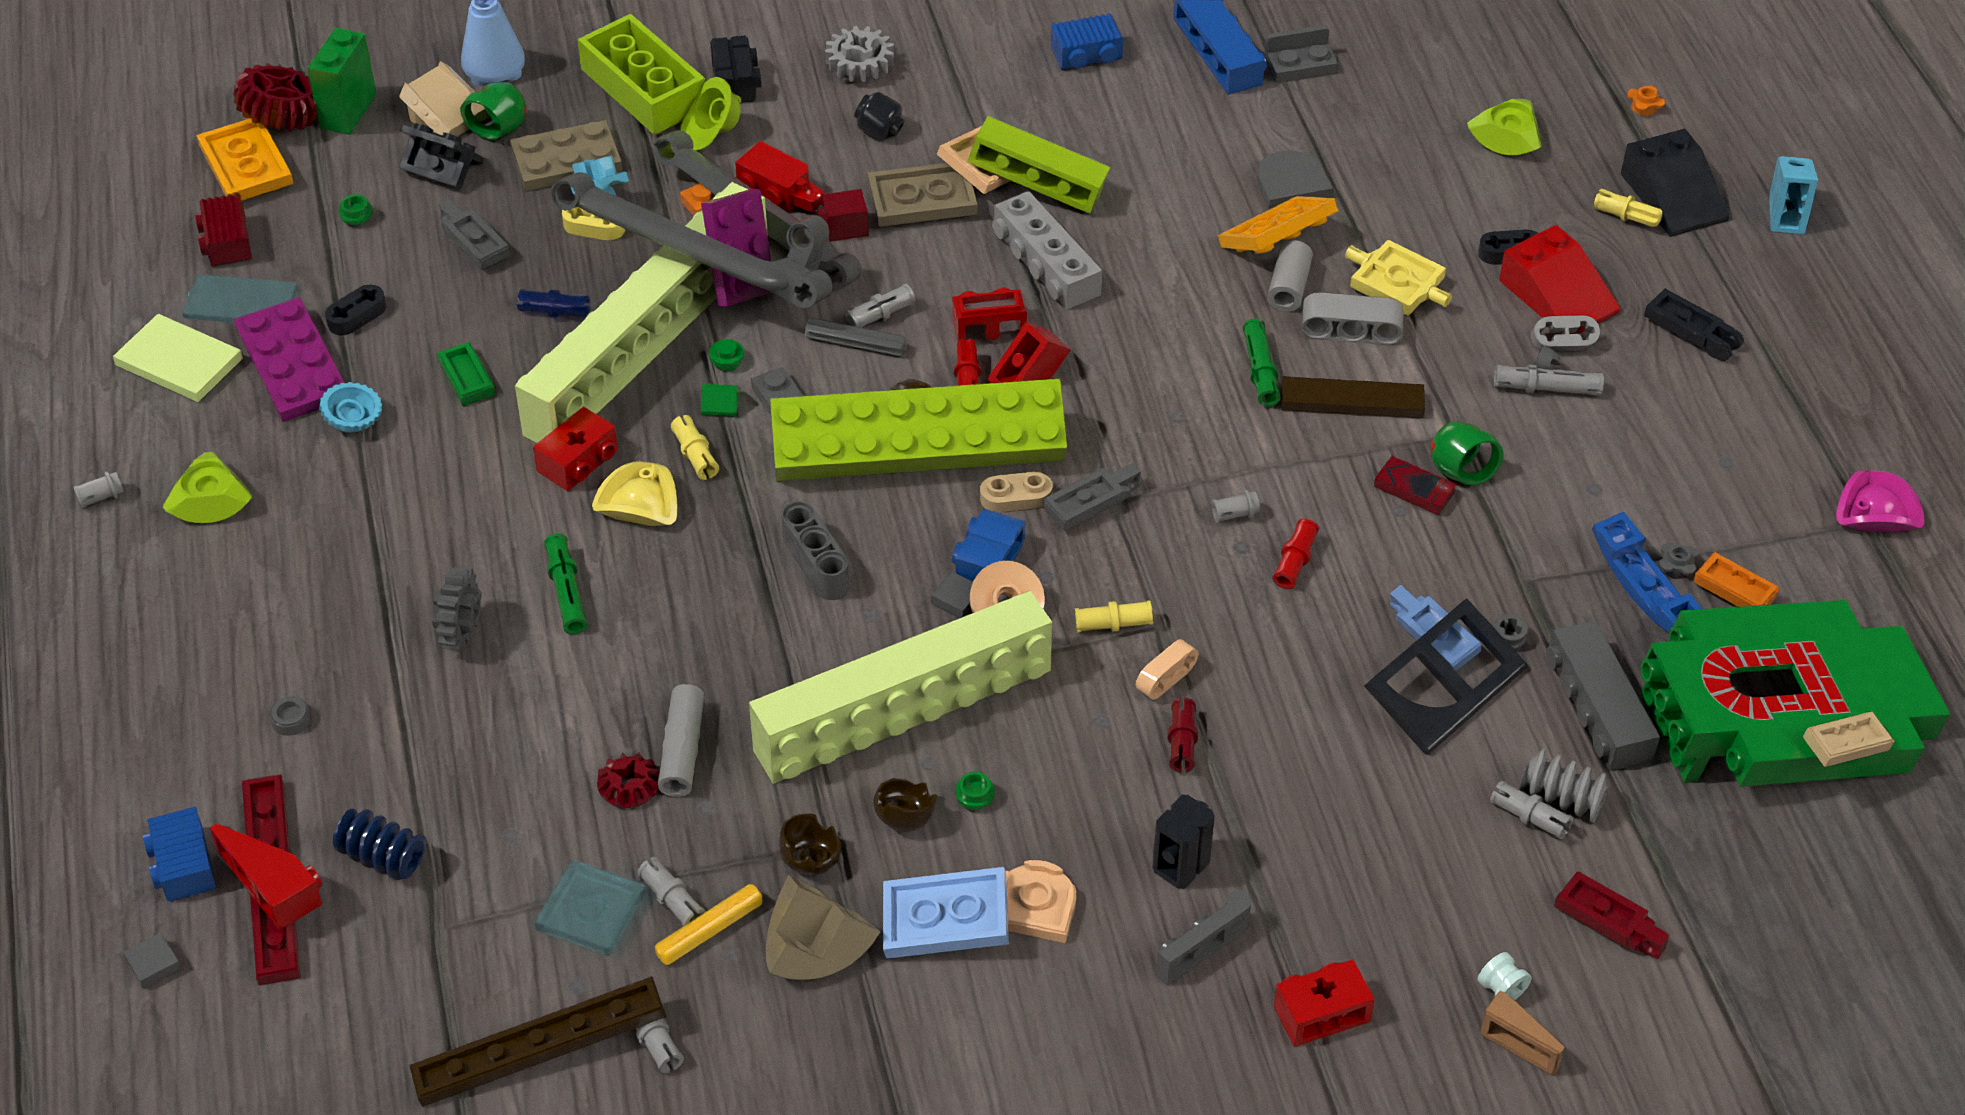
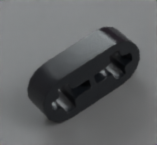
M1523 229L1485 233L1480 238L1478 256L1485 263L1501 265L1505 250L1538 234V232Z
M363 285L331 304L325 311L329 331L335 335H348L380 316L386 310L384 291L377 285Z

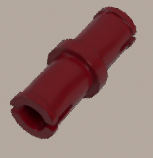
M1177 698L1171 704L1172 725L1168 728L1167 739L1171 744L1169 766L1172 770L1182 773V760H1185L1186 772L1193 770L1195 767L1194 745L1198 741L1199 731L1195 726L1196 703L1192 699L1184 698V710H1181V699Z

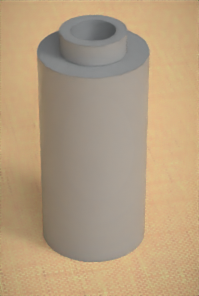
M1287 241L1279 249L1267 295L1269 304L1276 310L1291 312L1298 309L1301 305L1313 258L1311 248L1301 241Z

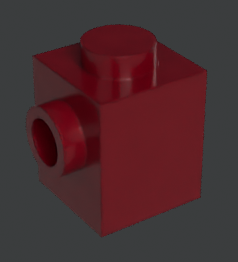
M862 189L822 194V209H817V216L823 218L829 227V242L869 236L868 209Z

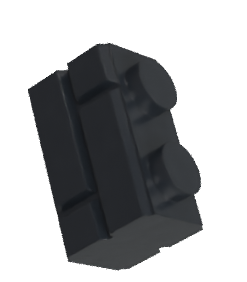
M746 35L733 36L730 39H727V37L713 38L710 41L714 77L725 79L730 86L731 92L741 98V103L755 101L756 88L762 87L760 68L753 69V67H758L756 48H750L749 39Z
M1182 794L1171 805V810L1167 809L1156 820L1152 869L1155 874L1178 889L1184 890L1195 879L1196 874H1200L1210 863L1215 815L1205 802L1195 800L1188 794Z

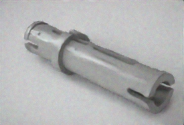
M1498 364L1495 366L1494 387L1525 389L1526 393H1533L1534 390L1597 396H1601L1603 391V373L1548 370L1537 368L1536 365L1530 364L1527 367H1512Z

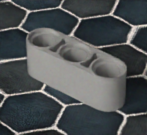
M1313 293L1308 295L1303 302L1302 331L1306 336L1313 339L1391 345L1400 341L1403 336L1404 309L1399 301L1391 298Z

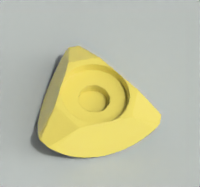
M643 461L625 464L613 471L603 481L593 500V510L621 521L648 526L671 525L677 518V496L673 477L664 465Z

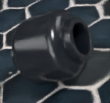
M875 92L871 96L866 94L860 101L854 117L857 118L858 128L879 141L887 139L890 134L896 137L905 122V119L901 118V104L881 92Z

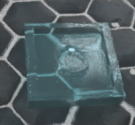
M572 860L535 920V928L539 932L610 956L646 894L645 885Z

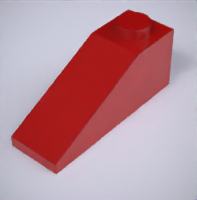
M218 823L210 827L218 854L278 930L285 928L322 906L318 888L322 887V881L311 865L305 868L296 855Z

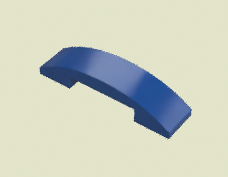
M1621 512L1593 525L1592 530L1598 545L1615 576L1630 597L1661 628L1670 632L1681 610L1702 609L1690 593L1683 596L1680 595L1642 548L1645 537L1625 512Z

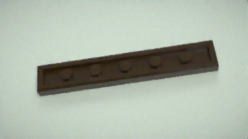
M653 976L416 1062L409 1065L418 1100L421 1106L424 1107L667 1016Z

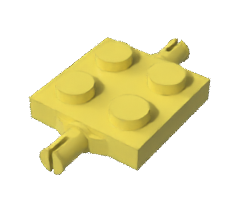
M1387 240L1379 249L1371 253H1366L1351 245L1345 254L1346 259L1361 265V268L1351 277L1350 287L1369 297L1391 298L1399 301L1403 305L1404 314L1407 316L1425 300L1430 299L1443 307H1447L1452 299V294L1436 287L1445 278V267L1390 240Z

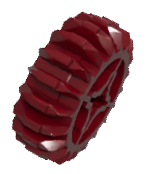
M266 63L265 66L257 64L253 68H245L243 73H239L234 86V103L236 104V110L242 112L244 118H252V123H261L265 128L269 126L275 127L277 131L279 128L292 131L293 128L303 130L305 126H313L314 121H318L317 107L314 102L309 76H305L304 71H295L293 67L286 68L280 64L272 66Z

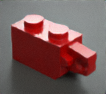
M759 141L735 162L737 179L752 189H760L761 195L788 213L796 207L814 212L822 205V194L825 193L809 181L808 165L762 141Z

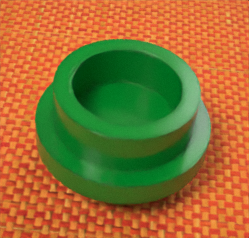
M352 194L342 199L338 213L344 223L360 225L371 218L373 209L371 203L364 196Z
M720 340L710 347L709 358L718 370L733 371L740 366L744 358V348L735 340Z
M973 771L966 773L958 781L955 787V796L958 803L967 809H983L992 803L995 797V787L987 775Z

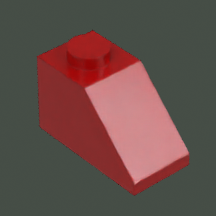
M1026 322L987 379L990 382L1000 383L1049 380L1058 370L1071 349L1050 330Z

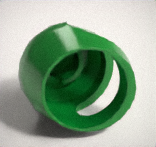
M494 82L483 86L481 92L469 94L460 107V113L465 124L475 134L488 140H496L511 134L521 127L525 120L527 105L524 96L515 86L505 82ZM478 103L483 105L493 119V123L490 125L480 123L472 113L471 104Z
M1452 421L1444 425L1435 434L1431 442V457L1438 471L1444 476L1466 485H1478L1489 480L1498 471L1503 462V448L1492 434L1481 431L1480 428L1470 423ZM1481 443H1490L1492 454L1488 463L1476 473L1470 474L1465 472L1463 467L1474 459Z

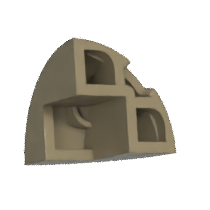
M788 875L776 901L766 939L767 967L771 974L782 978L794 980L822 978L846 968L860 958L873 944L880 931L857 912L851 911L832 901V897Z

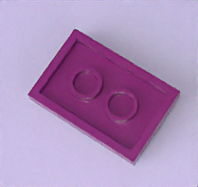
M749 189L701 203L706 236L756 258L771 261L760 189ZM712 268L718 306H730L770 293L766 289L751 285Z

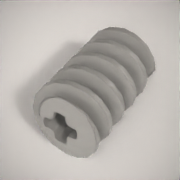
M1542 748L1528 763L1518 790L1523 792L1529 784L1530 796L1533 794L1540 796L1545 790V803L1550 805L1560 796V809L1566 811L1575 803V815L1582 817L1590 809V821L1594 823L1608 793L1606 773L1602 772L1593 781L1591 780V767L1587 766L1578 775L1576 774V761L1572 760L1565 769L1561 768V755L1557 754L1549 763L1546 761L1547 749Z

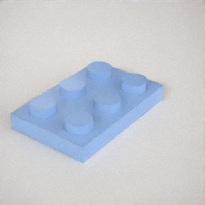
M1004 867L883 881V950L886 959L1009 944L1007 875Z

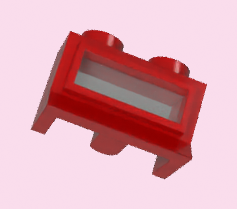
M1001 287L994 292L977 294L973 291H966L959 296H952V319L957 342L965 340V326L984 324L986 338L988 340H996L1000 335V322L1016 320L1018 333L1027 322L1028 311L1025 310L1021 289L1010 290L1009 288Z

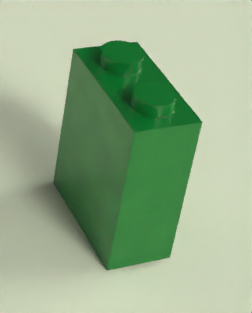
M335 27L307 67L314 102L317 107L320 129L350 135L377 93L365 33Z

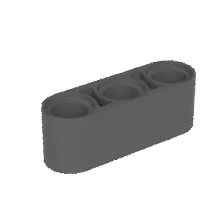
M803 501L787 504L781 514L783 540L786 547L820 597L827 600H837L844 597L849 591L847 557L810 504Z

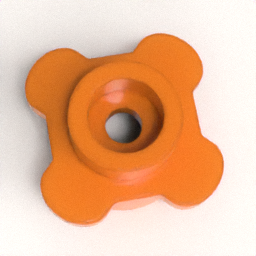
M1642 86L1638 90L1630 89L1627 93V97L1632 99V110L1644 116L1654 114L1657 108H1663L1665 100L1660 98L1657 94L1658 89L1654 86Z

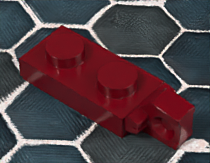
M1581 872L1574 874L1555 899L1554 907L1620 945L1627 946L1628 949L1636 951L1638 948L1639 951L1659 959L1667 948L1670 934L1654 926L1655 921L1648 917V910Z

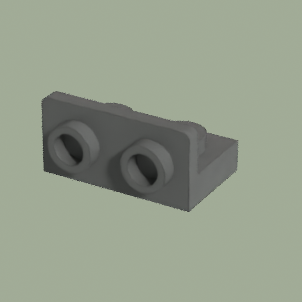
M1327 25L1267 35L1265 59L1276 83L1337 73L1338 62L1328 45L1329 29Z

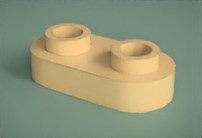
M1040 472L992 476L985 479L980 486V502L985 509L995 512L1042 508L1043 500L1052 495L1053 484L1047 475Z

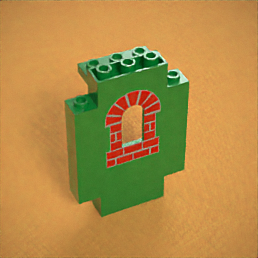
M1847 600L1681 610L1673 627L1670 629L1668 635L1669 642L1652 643L1640 666L1641 677L1646 682L1642 690L1643 701L1650 708L1656 721L1657 731L1663 737L1670 752L1671 762L1677 767L1683 782L1698 781L1710 757L1726 756L1727 766L1733 771L1740 787L1910 773L1925 749L1921 740L1936 739L1951 715L1904 627L1861 628ZM1792 669L1804 694L1748 697L1740 694L1733 688L1729 677L1737 672ZM1873 712L1894 740L1893 745L1888 751L1824 767L1803 738V735L1809 727Z

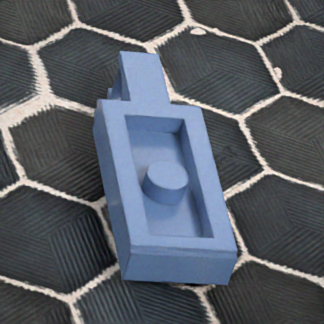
M1402 585L1390 593V606L1398 613L1396 614L1397 621L1416 640L1448 614L1430 596L1426 598L1420 596L1416 599ZM1458 622L1431 643L1455 671L1481 652L1480 642Z

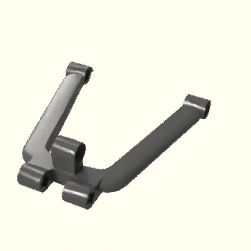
M684 131L671 132L659 137L653 143L654 155L661 164L666 166L676 165L715 195L722 192L731 182L748 190L752 189L702 154L693 150V140ZM670 143L674 146L675 153L672 151ZM574 173L556 181L551 187V199L555 206L561 210L567 211L579 207L588 213L746 283L766 289L801 308L813 306L828 297L831 291H838L856 281L861 275V264L853 254H839L834 251L833 245L828 241L829 227L823 218L811 215L798 220L766 197L768 235L789 250L787 258L773 262L756 258L603 191L595 186L592 178L586 173Z

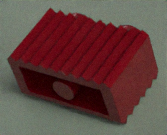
M236 192L234 195L229 194L227 197L222 195L220 198L215 196L213 199L209 197L207 200L202 198L199 201L201 213H195L198 233H204V235L198 236L202 256L209 255L211 266L253 259L241 195Z

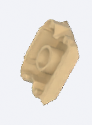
M440 61L439 65L409 84L404 83L399 97L407 104L411 122L428 125L434 130V133L440 135L446 132L458 137L469 130L461 117L460 107L465 98L475 91L450 66ZM478 103L471 104L472 113L479 122L490 117L483 105Z

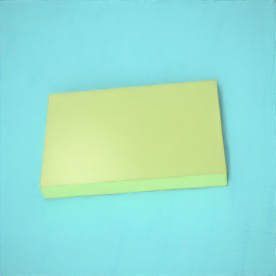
M157 314L113 356L116 366L199 402L243 357L240 349Z

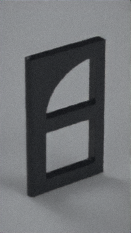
M1466 598L1368 681L1364 687L1421 751L1429 755L1527 668V664ZM1460 619L1501 663L1495 671L1473 690L1431 645ZM1417 657L1457 703L1446 707L1420 705L1397 693L1387 681Z

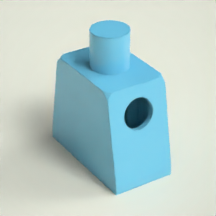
M1784 156L1778 157L1769 195L1771 231L1805 235L1818 182L1812 160ZM1786 202L1793 204L1795 208L1787 210Z

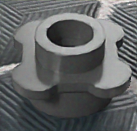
M1670 542L1664 543L1661 546L1663 559L1660 560L1659 567L1667 576L1681 579L1696 572L1697 567L1694 564V559L1698 556L1696 548L1680 544L1674 545Z

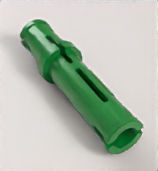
M1253 318L1246 321L1243 325L1251 362L1250 379L1256 386L1259 404L1263 403L1265 407H1271L1280 401V393L1276 382L1278 370L1276 365L1272 363L1264 321L1259 323L1258 318Z
M555 533L549 535L544 540L549 560L547 572L549 578L554 581L557 601L563 620V629L568 634H578L587 628V620L585 619L575 577L578 570L575 560L570 556L567 537L564 534Z

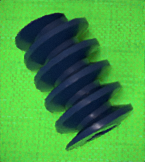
M354 808L347 810L338 822L333 835V846L336 851L341 854H348L353 860H361V863L374 867L375 870L382 874L387 873L388 876L395 880L407 879L419 866L427 845L425 836L419 834L414 837L413 831L409 828H404L400 831L398 823L393 821L387 824V819L381 815L374 818L373 812L369 809H364L359 814Z

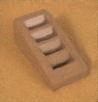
M1500 990L1485 1010L1480 1034L1550 1075L1555 1076L1565 1047L1515 1000Z

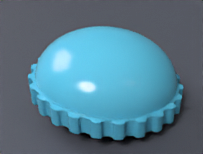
M348 382L328 388L320 400L319 410H321V416L324 417V421H327L330 426L343 432L353 433L363 431L374 425L375 421H378L382 411V403L378 393L374 392L372 388H368L367 385H360V383Z

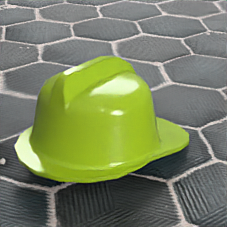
M713 77L702 85L681 124V131L686 132L693 140V150L695 151L708 147L718 134L731 131L739 121L741 98L731 92L730 86L725 79Z

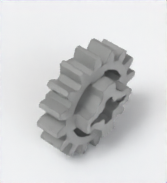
M854 26L851 31L843 28L841 29V36L832 34V41L826 42L825 62L829 64L830 72L837 71L838 78L847 75L851 82L856 77H860L862 82H866L867 77L870 76L878 79V72L887 74L888 66H893L894 44L890 43V37H882L881 30H877L874 33L870 32L869 26L864 31L859 30L857 26Z

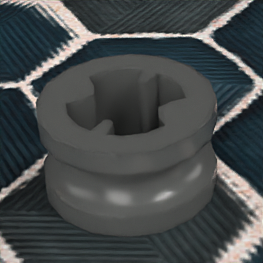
M1505 614L1495 620L1494 628L1515 651L1522 649L1528 632L1527 623L1521 617L1513 614ZM1506 630L1514 632L1513 636L1506 635Z

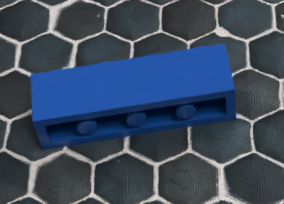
M1175 0L1174 21L1228 95L1263 85V75L1267 68L1266 59L1263 53L1258 52L1252 44L1250 36L1244 33L1238 25L1236 17L1229 13L1224 6L1223 0Z

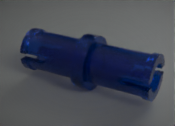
M521 289L517 297V301H523V304H517L518 310L522 312L547 313L549 317H557L559 314L586 318L590 311V305H585V303H590L588 295L561 294L559 290L551 289L549 292Z

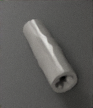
M691 684L678 685L672 690L668 720L665 726L658 786L662 793L671 797L686 796L692 789L695 760L698 754V742L700 739L704 692L699 687Z

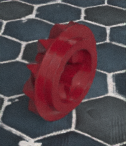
M622 752L620 758L615 760L608 758L606 766L598 769V791L605 801L614 806L623 808L640 806L651 800L658 792L660 770L656 768L653 759H644L640 752L635 756H627ZM633 771L635 779H630L623 788L622 777H627Z

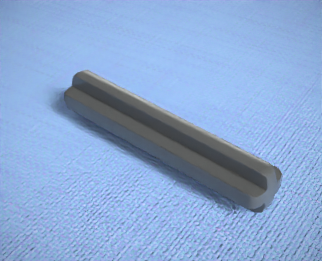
M809 318L805 327V336L810 339L899 357L903 356L906 350V337L816 318Z

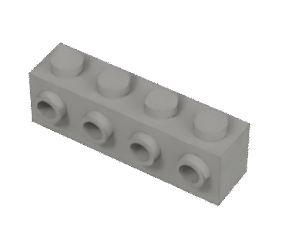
M1030 191L994 206L992 227L996 236L1007 243L1013 255L1025 263L1035 279H1039L1047 288L1050 296L1054 300L1057 299L1066 310L1101 295L1102 269Z

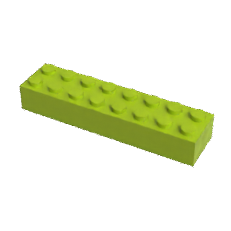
M1060 379L770 399L776 481L1064 461L1067 450Z

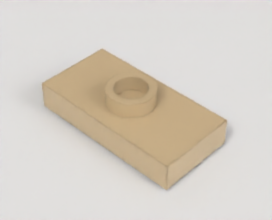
M1873 712L1809 727L1803 735V738L1824 767L1888 751L1894 743L1892 737Z

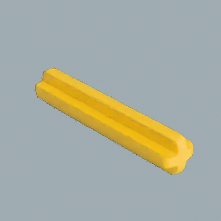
M748 884L658 942L655 945L657 957L664 965H670L762 905L763 900L760 891L753 884Z

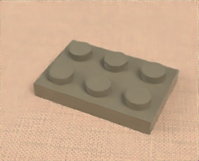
M606 120L510 140L511 150L525 192L553 186L556 181L574 174L572 164L590 159L612 156L616 173L622 172L621 159Z
M947 163L867 173L868 186L878 227L978 214V204L972 184Z

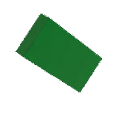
M470 342L437 352L438 362L462 406L496 395L494 385Z

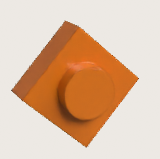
M700 183L680 192L681 202L693 215L702 210L701 203L711 201L715 197V194Z

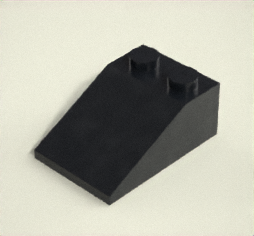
M1686 129L1627 144L1621 175L1643 204L1662 210V218L1659 224L1669 237L1729 220V213L1703 150Z

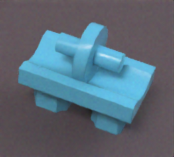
M612 156L572 164L574 173H586L592 178L596 187L615 196L616 193L610 185L629 181L627 172L616 173Z

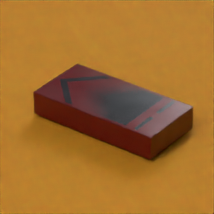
M1394 456L1389 458L1374 481V487L1437 515H1440L1455 494L1457 485Z

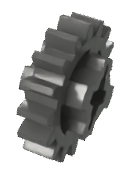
M451 567L449 574L445 575V584L441 586L440 590L435 592L432 624L434 628H437L436 635H439L438 644L443 649L464 650L465 643H468L470 639L469 633H472L474 627L479 626L482 592L478 589V583H475L477 575L473 573V569Z

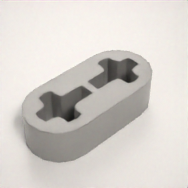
M1548 316L1536 323L1531 331V340L1539 350H1541L1542 346H1546L1554 351H1583L1592 347L1600 335V328L1598 323L1589 316ZM1580 326H1583L1585 332H1590L1586 340H1582L1579 334L1569 333L1576 332ZM1545 327H1549L1551 333H1561V335H1555L1551 341H1547V337L1540 335V333H1542Z

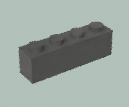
M1596 620L1553 630L1550 645L1546 648L1548 664L1552 669H1556L1561 679L1565 696L1572 699L1577 709V716L1581 726L1587 727L1593 739V747L1597 756L1603 757L1609 771L1653 761L1660 736Z

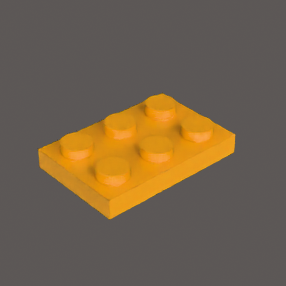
M252 118L196 135L198 144L226 197L237 192L241 195V200L244 201L248 198L294 184L292 174L267 128L261 123H252Z
M1296 196L1217 236L1221 248L1236 249V252L1252 250L1255 254H1261L1272 250L1274 243L1280 240H1290L1301 235L1300 230L1306 227L1324 224L1327 222L1328 216L1339 210L1335 198Z

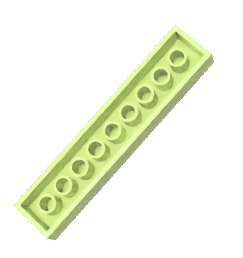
M731 182L722 192L717 193L713 200L748 189ZM761 196V198H762V204H763L764 217H765V223H766V229H767V217H766L765 197H764V196ZM701 210L685 226L706 235ZM665 246L659 251L654 252L651 258L639 270L634 271L623 285L616 291H613L607 300L595 311L590 312L585 320L575 330L568 333L563 341L550 353L544 355L541 361L527 375H523L515 385L523 436L538 443L583 406L597 414L716 299L712 268Z

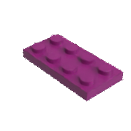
M300 297L233 319L235 329L282 422L318 410L323 393L327 392L328 388H333L334 385L345 383Z

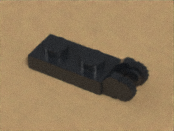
M1666 288L1645 309L1644 317L1695 345L1705 348L1709 356L1717 358L1721 362L1728 360L1733 354L1732 351L1739 349L1744 343V335L1735 330L1734 327L1724 323L1723 319Z

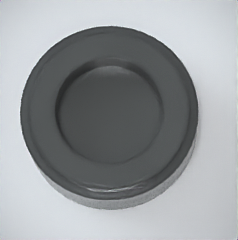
M298 697L282 698L276 701L269 711L272 727L281 735L290 736L301 733L308 727L311 720L307 703Z

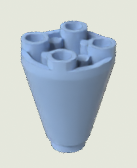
M471 0L461 54V67L463 71L471 78V82L477 86L519 79L522 75L521 69L525 65V54L501 4L497 0Z

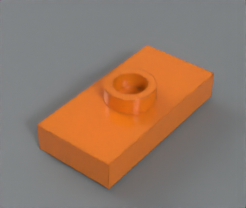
M1716 552L1695 573L1693 581L1738 607L1771 605L1780 590L1779 586Z

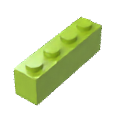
M987 116L977 133L968 158V163L1089 214L1102 192L1110 167L990 116Z

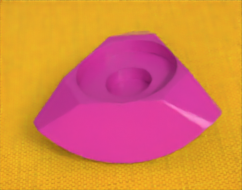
M1859 470L1850 477L1843 489L1837 507L1836 520L1841 525L1859 531L1900 532L1922 528L1924 525V513L1917 494L1900 476L1887 471Z

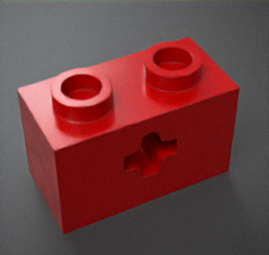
M584 406L533 446L536 471L567 492L579 482H583L591 472L602 463L610 460L618 451L615 426Z
M1354 959L1342 963H1329L1318 971L1302 976L1292 975L1287 977L1281 983L1276 984L1273 1007L1293 1046L1296 1047L1371 1022L1375 998Z

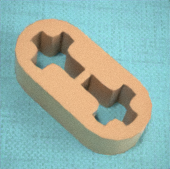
M1182 639L1175 641L1143 668L1136 680V688L1152 700L1159 698L1193 668L1198 659V650Z

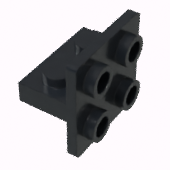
M415 123L413 128L401 125L400 131L410 137L399 166L403 171L462 189L471 161L483 164L484 158L475 153L476 147L462 142L460 137L446 132L440 135L434 133L433 129Z

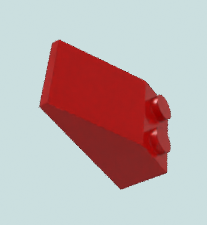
M1555 224L1504 251L1499 281L1540 317L1589 316L1599 324L1620 312V306L1580 244L1558 225ZM1580 326L1576 332L1569 334H1580L1584 332V328Z

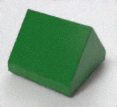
M702 384L701 415L737 417L741 388L737 385Z

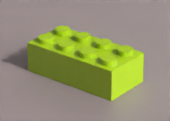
M628 14L577 39L581 70L654 135L684 120L700 88L705 83V78L632 14Z

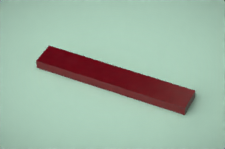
M282 774L243 780L242 792L246 835L290 853L285 787ZM250 894L255 969L258 985L301 978L296 921L278 930Z

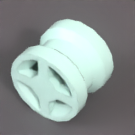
M1503 952L1492 958L1484 966L1478 975V982L1484 988H1491L1495 992V996L1501 990L1513 1000H1516L1528 988L1532 977L1526 970L1518 969L1514 965L1515 961L1508 952Z

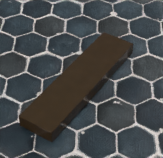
M1283 376L1281 410L1424 418L1425 390L1424 384Z

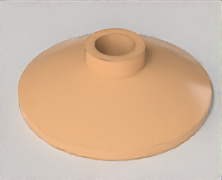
M998 561L986 566L975 577L970 589V606L972 612L975 613L999 603L998 598L1000 595H1007L1009 598L1031 591L1041 607L1044 608V590L1036 574L1025 565L1014 561Z

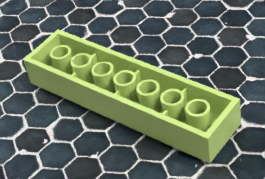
M1027 591L750 701L753 751L774 784L784 779L794 778L801 772L821 764H829L838 757L855 750L865 749L871 744L892 735H900L907 729L924 722L934 721L958 708L971 706L976 701L995 693H1003L1010 687L1027 680L1037 679L1051 671L1052 621L1032 592Z

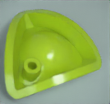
M1510 99L1483 111L1467 122L1468 128L1474 137L1486 148L1496 153L1521 155L1539 149L1542 146L1533 105L1527 99Z
M204 452L191 463L175 484L163 504V508L171 515L188 522L212 523L227 519L236 514L250 501L252 494L216 453Z

